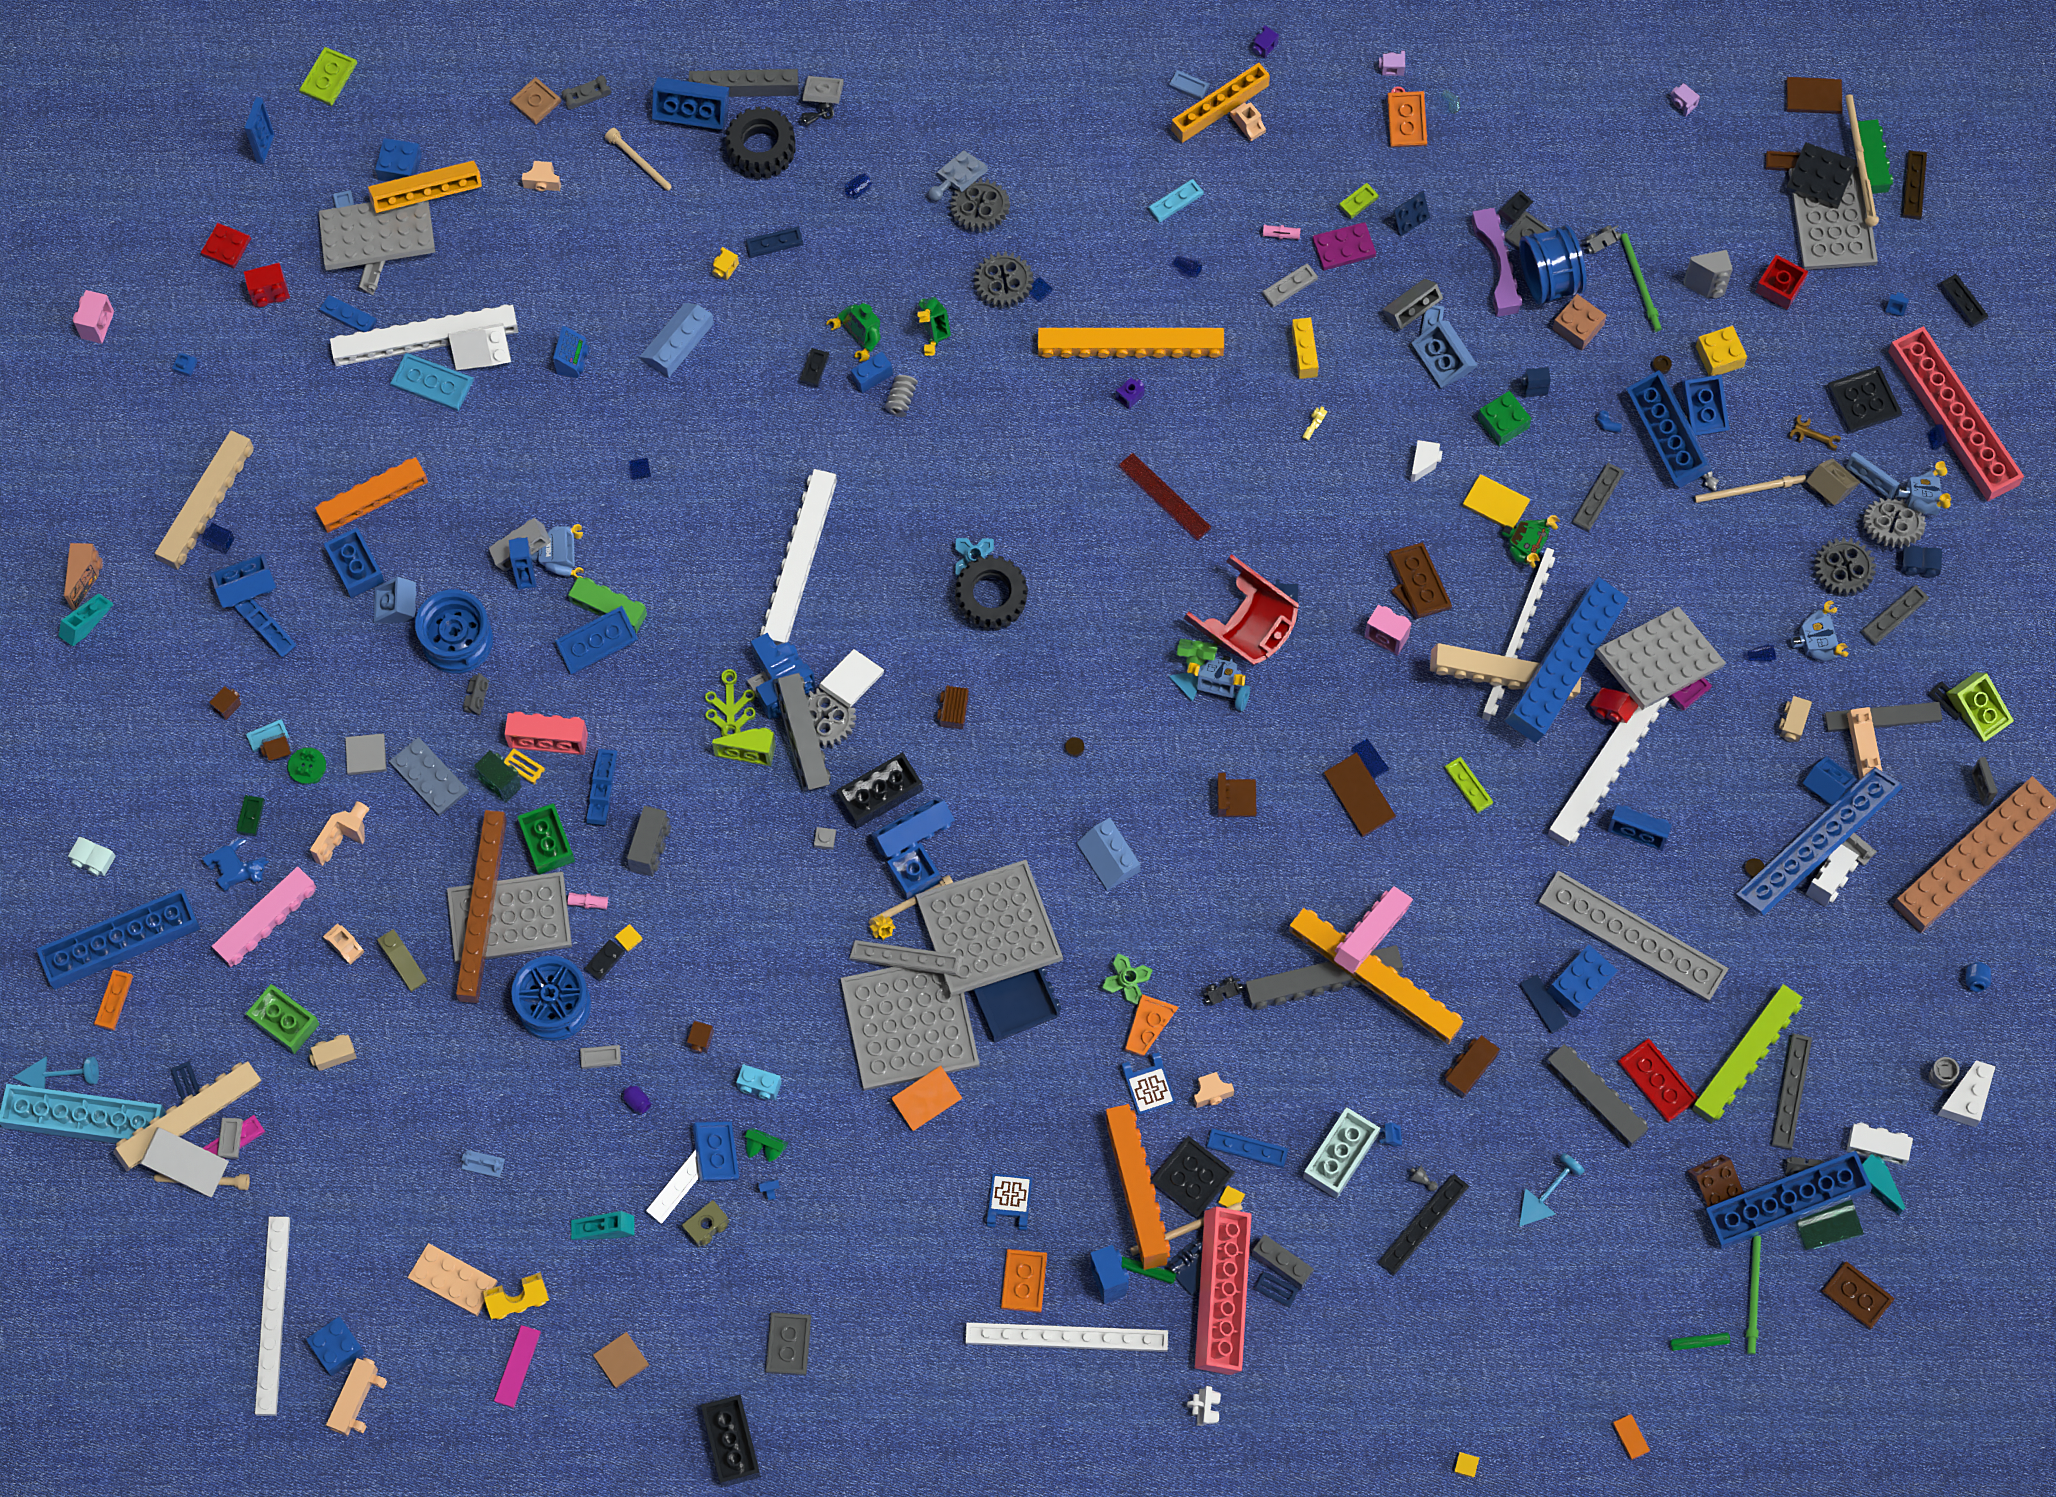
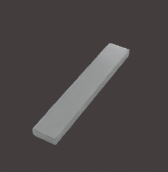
M858 940L854 941L850 955L852 961L956 976L959 975L963 957L957 954Z

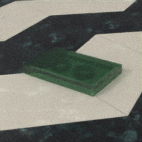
M1852 1199L1796 1221L1806 1251L1864 1234Z

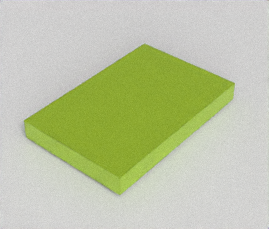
M324 47L300 87V93L332 106L357 65V60Z

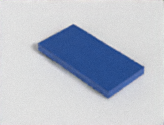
M256 97L244 129L256 162L263 165L275 133L263 99Z
M620 606L556 639L555 642L570 673L573 675L639 641V638L624 607Z

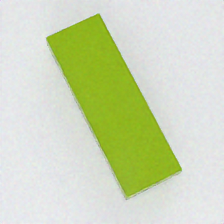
M1461 756L1444 767L1477 814L1493 804L1492 799Z

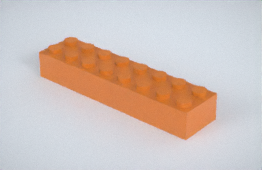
M1126 1104L1106 1109V1125L1143 1269L1146 1270L1167 1265V1258L1170 1257V1245L1168 1239L1164 1240V1232H1166L1163 1220L1159 1221L1161 1214L1158 1202H1155L1156 1192L1154 1184H1150L1151 1172L1149 1165H1146L1144 1146L1140 1147L1141 1133L1139 1128L1136 1127V1114L1134 1110L1130 1109V1105Z

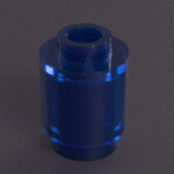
M865 173L858 174L845 184L844 191L849 198L857 199L870 189L872 181Z

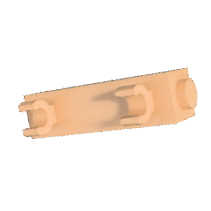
M1870 707L1852 709L1847 713L1860 780L1874 767L1882 771Z
M363 1358V1360L356 1359L326 1424L330 1430L347 1437L351 1428L364 1433L367 1426L365 1423L355 1419L372 1384L384 1389L387 1383L385 1378L376 1375L378 1369L374 1365V1361Z

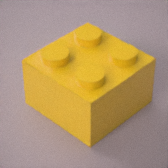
M1733 325L1698 337L1696 349L1708 375L1724 374L1745 366L1747 355Z

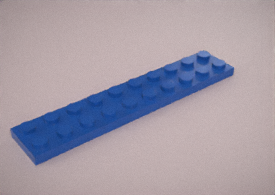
M1874 767L1736 894L1737 897L1764 916L1903 788L1901 783Z

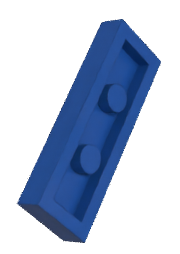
M328 295L319 309L320 313L358 332L371 331L377 322L375 317L331 295Z

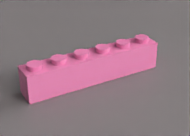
M299 867L295 868L212 945L215 953L230 967L239 964L248 951L254 950L262 938L268 937L277 924H282L291 911L297 910L305 898H309L314 894L316 889L315 883Z
M1395 886L1389 892L1385 891L1380 898L1381 902L1376 901L1371 908L1372 912L1368 911L1362 919L1363 922L1359 921L1353 929L1354 933L1350 931L1344 939L1345 943L1341 942L1335 950L1337 955L1334 961L1351 973H1354L1407 912L1413 901L1410 896Z

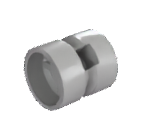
M1950 1057L1938 1059L1929 1072L1930 1083L1938 1089L1949 1088L1959 1074L1957 1062Z

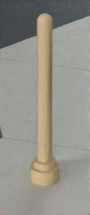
M611 128L606 133L605 139L609 143L617 144L665 190L671 189V184L621 139L620 132L616 128Z
M950 875L943 877L939 881L940 884L926 891L953 883ZM916 896L872 917L869 920V924L872 925L873 918L881 914L886 919L888 916L892 917L917 904Z
M162 1174L154 1176L156 1182L179 1183ZM240 1174L235 1178L221 1177L218 1185H233L239 1190H248L250 1177L249 1174Z

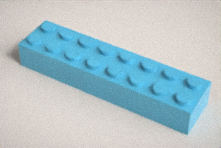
M6 1084L0 1110V1125L6 1129L118 1143L124 1138L127 1140L132 1138V1133L141 1127L145 1129L150 1126L149 1122L157 1116L160 1118L164 1117L166 1110L160 1104Z

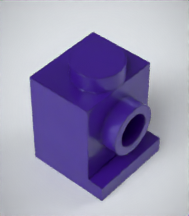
M1264 25L1262 27V34H1258L1253 41L1252 51L1256 55L1266 58L1278 45L1279 34Z
M1129 378L1120 388L1116 389V399L1130 409L1144 396V384L1139 379Z

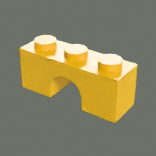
M1311 318L1293 319L1292 336L1297 352L1299 379L1317 377L1319 367Z
M541 1272L522 1278L523 1291L516 1297L508 1296L504 1292L502 1285L483 1291L491 1319H502L509 1313H520L525 1311L527 1307L533 1305L538 1307L549 1301Z

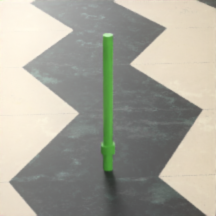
M1624 233L1621 235V239L1646 305V314L1648 319L1651 320L1655 332L1662 330L1658 319L1657 308L1653 306L1628 234Z
M1761 1236L1753 1237L1749 1329L1746 1330V1338L1748 1339L1747 1354L1749 1355L1756 1354V1339H1758L1759 1330H1757Z

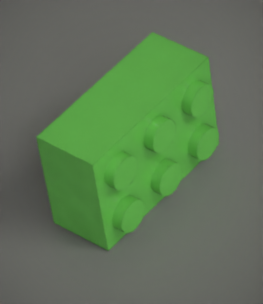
M272 984L269 985L246 1013L248 1019L293 1054L300 1049L320 1025L314 1015Z

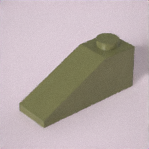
M394 929L377 939L380 947L411 992L428 982Z

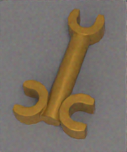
M1798 415L1796 427L1789 435L1790 440L1794 435H1798L1800 437L1798 443H1801L1804 435L1826 443L1830 450L1836 451L1838 446L1832 442L1836 441L1839 443L1841 440L1840 436L1833 435L1829 437L1809 429L1811 419L1808 418L1806 423H1802L1800 420L1802 415Z

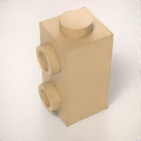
M1793 696L1791 702L1787 701L1784 710L1787 716L1786 719L1782 718L1779 729L1782 730L1780 737L1789 742H1799L1812 704L1811 701Z
M338 1035L334 1040L318 1042L314 1047H311L312 1054L309 1055L312 1065H316L319 1071L357 1058L349 1035Z

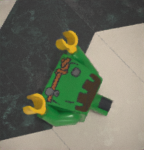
M935 297L921 299L918 303L919 312L917 314L920 317L919 323L923 324L931 337L929 344L924 345L925 355L930 356L935 355V346L938 345L940 340L951 336L947 310Z
M865 303L850 305L837 315V318L829 319L826 324L828 325L833 322L834 327L831 330L840 328L842 321L844 327L864 348L863 351L855 353V358L861 357L859 362H865L869 359V351L872 352L881 339L880 320L872 312L870 305Z
M1551 515L1548 519L1520 521L1516 529L1508 525L1505 526L1502 535L1510 539L1508 549L1517 563L1530 564L1532 568L1536 567L1535 561H1540L1538 555L1549 536V528L1551 527L1553 530L1558 528L1555 522H1560L1556 515Z

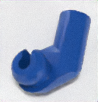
M1607 411L1599 412L1597 420L1604 430L1621 432V423L1611 422Z

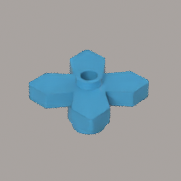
M957 538L956 551L964 558L956 563L955 575L959 577L961 570L967 567V563L971 560L973 562L976 561V559L971 558L972 556H982L984 559L994 550V540L982 538L977 545L973 546L968 538Z

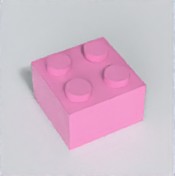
M86 290L84 296L80 298V307L78 312L74 314L73 323L81 339L102 344L114 310L107 295Z
M1378 605L1367 622L1365 638L1398 655L1409 638L1412 623L1405 616H1398L1393 613L1390 608Z

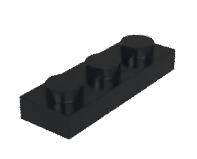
M1957 274L1941 282V288L1972 328L1988 319L1989 315Z

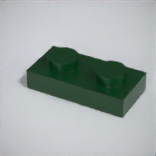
M245 795L236 830L238 834L257 836L265 803L264 798Z

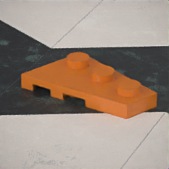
M1142 994L1124 1051L1143 1057L1179 1007Z

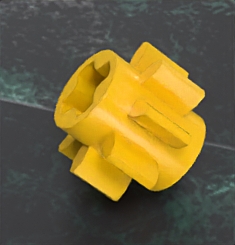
M881 914L873 918L870 928L875 938L880 936L884 940L892 936L895 926L890 916L885 919Z

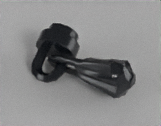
M819 102L818 108L821 110V113H802L800 122L808 126L817 120L820 115H823L825 119H831L834 116L833 104Z

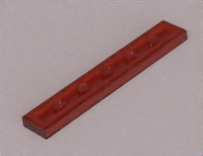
M1131 453L1119 464V467L1197 541L1211 530V526L1134 453Z

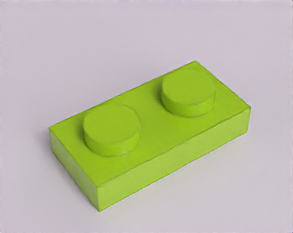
M1366 183L1339 203V208L1352 219L1376 201L1379 195Z

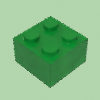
M1509 390L1479 409L1477 419L1500 447L1529 429L1532 418Z

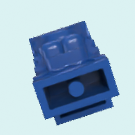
M767 632L752 640L751 646L754 658L761 670L769 678L768 681L756 687L758 702L768 719L782 715L773 684L774 679L800 673L805 682V694H808L816 686L813 671L807 663L803 664L795 645L789 642L775 645Z

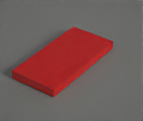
M1649 1038L1617 1062L1667 1123L1699 1099Z

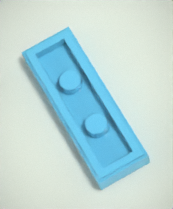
M1191 179L1149 206L1148 210L1160 223L1201 197L1204 192L1194 179Z

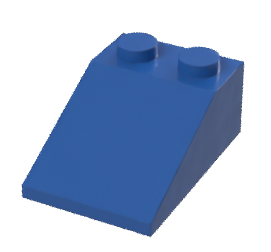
M1715 374L1681 380L1687 415L1695 436L1730 430L1722 375Z

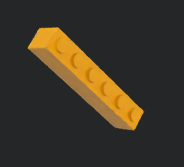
M1257 63L1173 118L1172 132L1182 143L1267 88L1270 80L1269 73L1260 63Z
M473 160L368 186L371 204L375 212L378 213L482 187L479 169Z

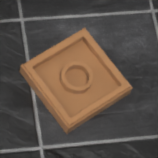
M536 77L510 100V103L535 125L562 102L559 96Z
M627 1332L593 1354L615 1388H618L649 1366V1363Z

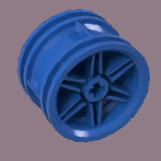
M1563 225L1561 228L1555 227L1551 231L1539 234L1532 233L1529 236L1525 235L1520 238L1519 252L1524 278L1529 292L1537 304L1540 305L1545 303V301L1551 302L1555 298L1567 295L1574 296L1576 293L1581 294L1585 292L1587 278L1584 259L1576 235L1569 225Z
M458 589L440 591L430 596L418 610L415 619L417 637L426 659L436 669L450 674L470 672L479 667L491 653L493 633L484 606L474 595ZM442 619L440 625H438L437 621Z
M543 956L531 960L517 973L512 985V1001L521 1024L528 1033L544 1041H561L574 1036L587 1023L591 1012V998L582 972L575 964L559 956ZM554 976L551 983L548 982V977ZM567 985H571V986H572V988H565V987H566ZM537 986L538 989L531 990V987ZM551 993L554 997L550 998L547 995ZM567 1004L572 1005L570 1010L565 1009ZM532 1005L537 1006L535 1011L531 1010ZM549 1015H551V1016H554V1015H555V1018L552 1019V1020H549V1019H548V1016H549Z

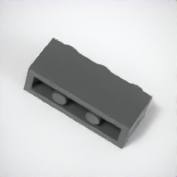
M1424 278L1383 308V312L1390 325L1403 329L1441 301L1443 296L1436 283Z
M1265 1234L1253 1249L1252 1256L1300 1290L1303 1289L1313 1275L1314 1269Z

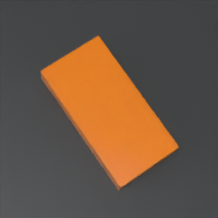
M1632 1414L1613 1422V1426L1631 1460L1650 1452Z

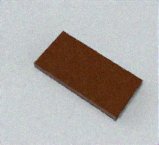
M1423 542L1389 551L1388 557L1417 619L1452 608L1451 601Z
M1357 752L1324 772L1363 837L1396 818L1395 813Z

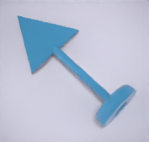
M1192 673L1169 676L1193 702L1198 689V677L1192 675ZM1248 685L1240 687L1238 693L1233 694V698H1236L1235 708L1238 711H1243L1247 705L1250 695V686Z
M46 1056L13 1077L30 1087L45 1089L46 1077L84 1074L87 1083L96 1084L99 1078V1067L95 1057H88L84 1061L83 1069L46 1072Z
M1566 1153L1560 1156V1161L1566 1168L1540 1199L1525 1188L1519 1227L1556 1215L1543 1202L1569 1171L1576 1175H1582L1585 1172L1584 1168Z

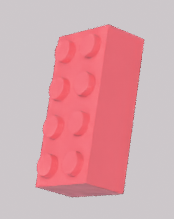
M522 712L508 713L505 737L509 748L585 755L588 732L585 721L578 717L567 719L558 715L545 717L538 713L525 715Z

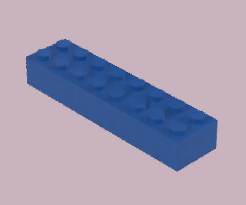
M184 888L41 946L36 950L48 981L55 990L201 928Z
M1853 1151L1706 1208V1215L1722 1250L1871 1192L1872 1186L1857 1152Z

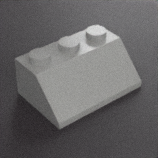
M1727 250L1691 257L1683 282L1684 286L1706 298H1719L1725 295L1733 270Z

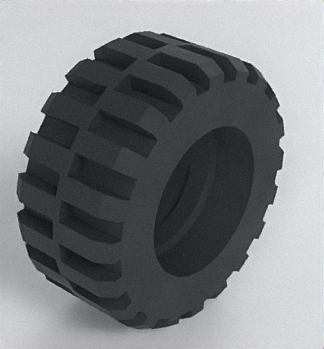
M761 106L755 107L753 110L748 108L745 110V113L742 114L740 112L737 114L736 120L732 119L729 123L730 127H727L725 137L727 155L733 167H736L739 173L745 172V176L749 178L755 176V179H761V177H766L767 179L771 178L773 174L776 176L781 174V170H786L789 167V163L793 161L796 152L793 126L785 115L781 116L780 111H772L770 107L761 109ZM755 134H769L777 139L775 146L765 152H753L744 146L746 140Z
M987 555V558L984 559L982 556L977 557L975 562L971 560L967 563V567L961 570L960 576L956 581L955 602L958 605L960 615H964V620L968 623L971 621L974 627L979 628L981 626L987 631L990 628H994L996 631L1000 630L1002 626L1005 628L1010 626L1011 622H1015L1019 618L1020 613L1023 612L1027 600L1028 586H1026L1025 576L1021 574L1022 570L1019 567H1015L1014 562L1011 560L1005 561L1002 556L993 558V555ZM985 578L1001 580L1009 590L1007 602L997 608H987L980 605L973 595L976 583Z

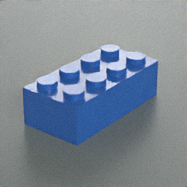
M658 77L653 87L652 119L723 130L728 120L729 87Z
M936 797L872 832L870 836L880 855L894 858L901 854L900 850L916 846L918 844L917 841L920 839H929L935 835V831L949 828L951 822L955 821L945 800Z

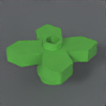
M1180 639L1177 655L1187 657V667L1190 662L1201 666L1205 664V659L1215 660L1218 644Z
M1117 954L1112 963L1117 975L1107 977L1102 985V990L1113 994L1123 989L1125 1001L1137 1005L1142 995L1137 984L1147 982L1151 976L1152 969L1144 965L1134 969L1130 966L1128 957Z

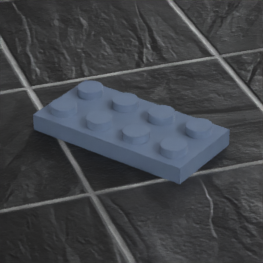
M419 737L389 761L439 817L469 793L460 780Z

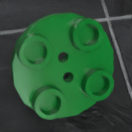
M302 748L291 755L288 762V771L291 778L298 783L316 784L321 780L326 771V760L319 750Z

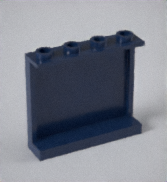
M1044 967L972 989L994 1043L1060 1017L1059 1010L1062 1008L1059 1000L1054 999L1052 995L1054 989L1051 982H1047L1045 979L1047 973Z

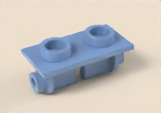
M467 1150L466 1154L464 1153L462 1156L463 1165L461 1169L500 1178L505 1159Z

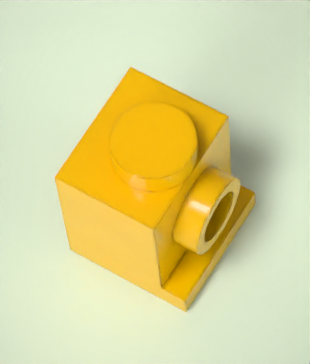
M722 247L720 249V257L717 256L713 262L714 270L712 274L719 279L728 280L739 264L738 255Z

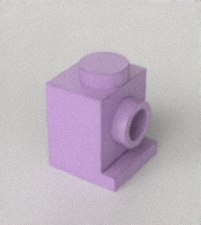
M1401 51V54L1391 52L1383 54V58L1379 57V68H1382V75L1404 76L1405 51Z
M1684 83L1679 88L1675 87L1670 94L1673 97L1672 102L1677 108L1684 111L1683 115L1685 117L1698 106L1700 96Z

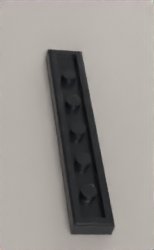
M1453 1174L1378 1264L1394 1276L1467 1191L1469 1185Z

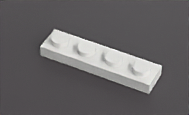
M696 1149L646 1210L660 1224L663 1223L699 1178Z

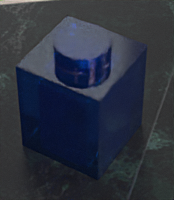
M211 523L210 527L206 528L203 533V540L206 546L223 554H227L235 540L232 531L214 523Z

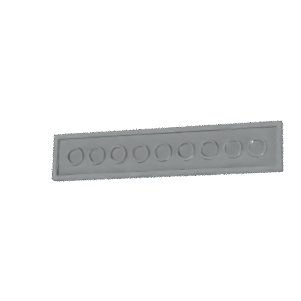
M1560 871L1556 873L1538 903L1707 1002L1710 1001L1729 969Z

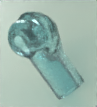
M1445 89L1441 97L1449 101V110L1452 113H1457L1461 108L1460 98Z

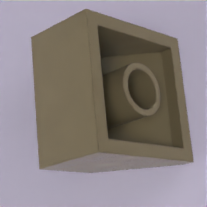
M1833 458L1819 464L1806 481L1810 484L1812 490L1822 494L1824 500L1833 505L1842 502L1861 483Z

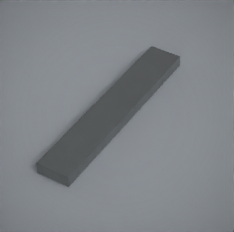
M1939 702L1870 708L1874 728L1942 721ZM1850 710L1825 712L1827 732L1850 730L1847 713Z
M1792 1034L1772 1147L1792 1150L1812 1037Z

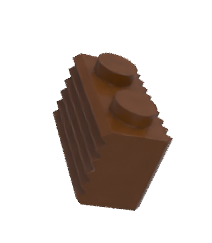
M947 685L945 692L941 691L940 703H943V707L938 710L937 716L941 727L964 729L969 697L968 688Z

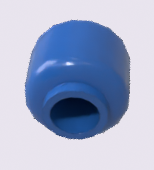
M1975 962L1966 968L1965 983L1967 987L1975 992H1982L1989 988L1991 985L1990 967L1982 962Z

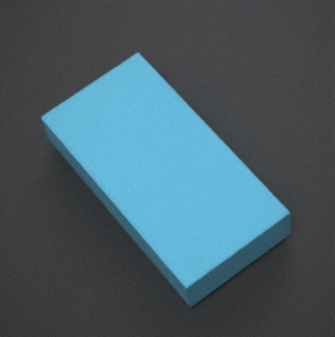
M282 719L246 734L254 752L261 750L260 746L263 745V739L285 733L286 738H289Z

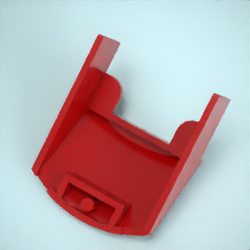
M1231 554L1226 562L1240 572L1236 580V586L1247 596L1226 626L1215 618L1202 622L1189 611L1183 619L1213 640V643L1218 644L1251 665H1255L1273 655L1286 641L1295 625L1299 604Z

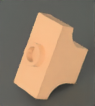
M1251 102L1248 104L1243 103L1230 111V116L1250 141L1266 133V128L1261 121V114Z
M534 161L531 171L522 175L524 188L536 189L538 191H560V178L554 174L552 162Z
M338 923L323 936L349 965L364 953V950L356 942L355 938Z
M1217 1072L1198 1078L1200 1091L1194 1095V1103L1196 1108L1208 1104L1217 1105L1221 1103L1223 1099L1234 1096L1232 1083L1222 1082Z

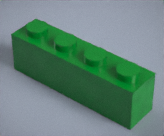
M1878 119L1857 121L1872 194L1889 192L1890 186L1893 185V176L1889 174L1890 162L1889 158H1886L1885 155L1886 143L1882 141L1883 128L1879 126Z

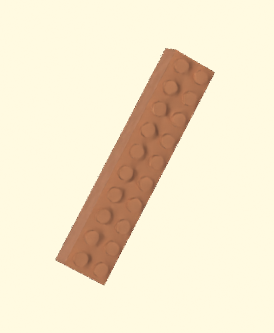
M2032 776L1901 894L1893 906L1922 933L2056 811V798Z

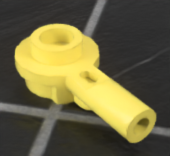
M1323 406L1320 409L1316 407L1311 417L1314 419L1303 434V439L1309 441L1314 430L1321 424L1327 413Z

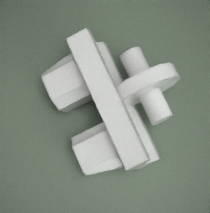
M1206 1386L1204 1389H1199V1395L1194 1394L1193 1401L1187 1402V1407L1193 1408L1192 1415H1197V1426L1215 1424L1219 1421V1412L1211 1411V1404L1218 1405L1221 1394L1212 1391V1387Z

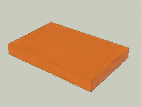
M1424 91L1388 93L1390 147L1427 146Z
M939 1066L891 1099L912 1131H914L963 1098L942 1066Z
M1007 1249L1001 1309L1035 1313L1042 1312L1047 1253Z

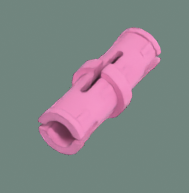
M1264 225L1263 236L1278 237L1280 240H1283V238L1299 240L1301 228L1284 227V225L1280 227Z
M569 892L568 905L583 906L585 909L591 907L606 910L608 897L592 896L590 893L584 895Z

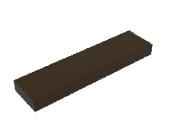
M1908 151L1902 218L1917 220L1922 218L1927 152Z

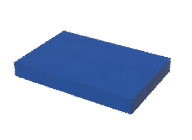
M732 1121L695 1122L692 1124L700 1182L738 1180L739 1171Z

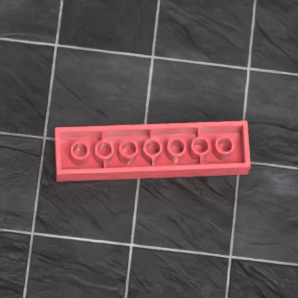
M1217 1206L1205 1211L1195 1369L1227 1375L1242 1371L1251 1213Z

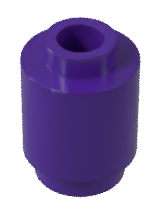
M631 1085L623 1092V1100L640 1115L644 1114L652 1106L650 1098L637 1085L634 1087Z

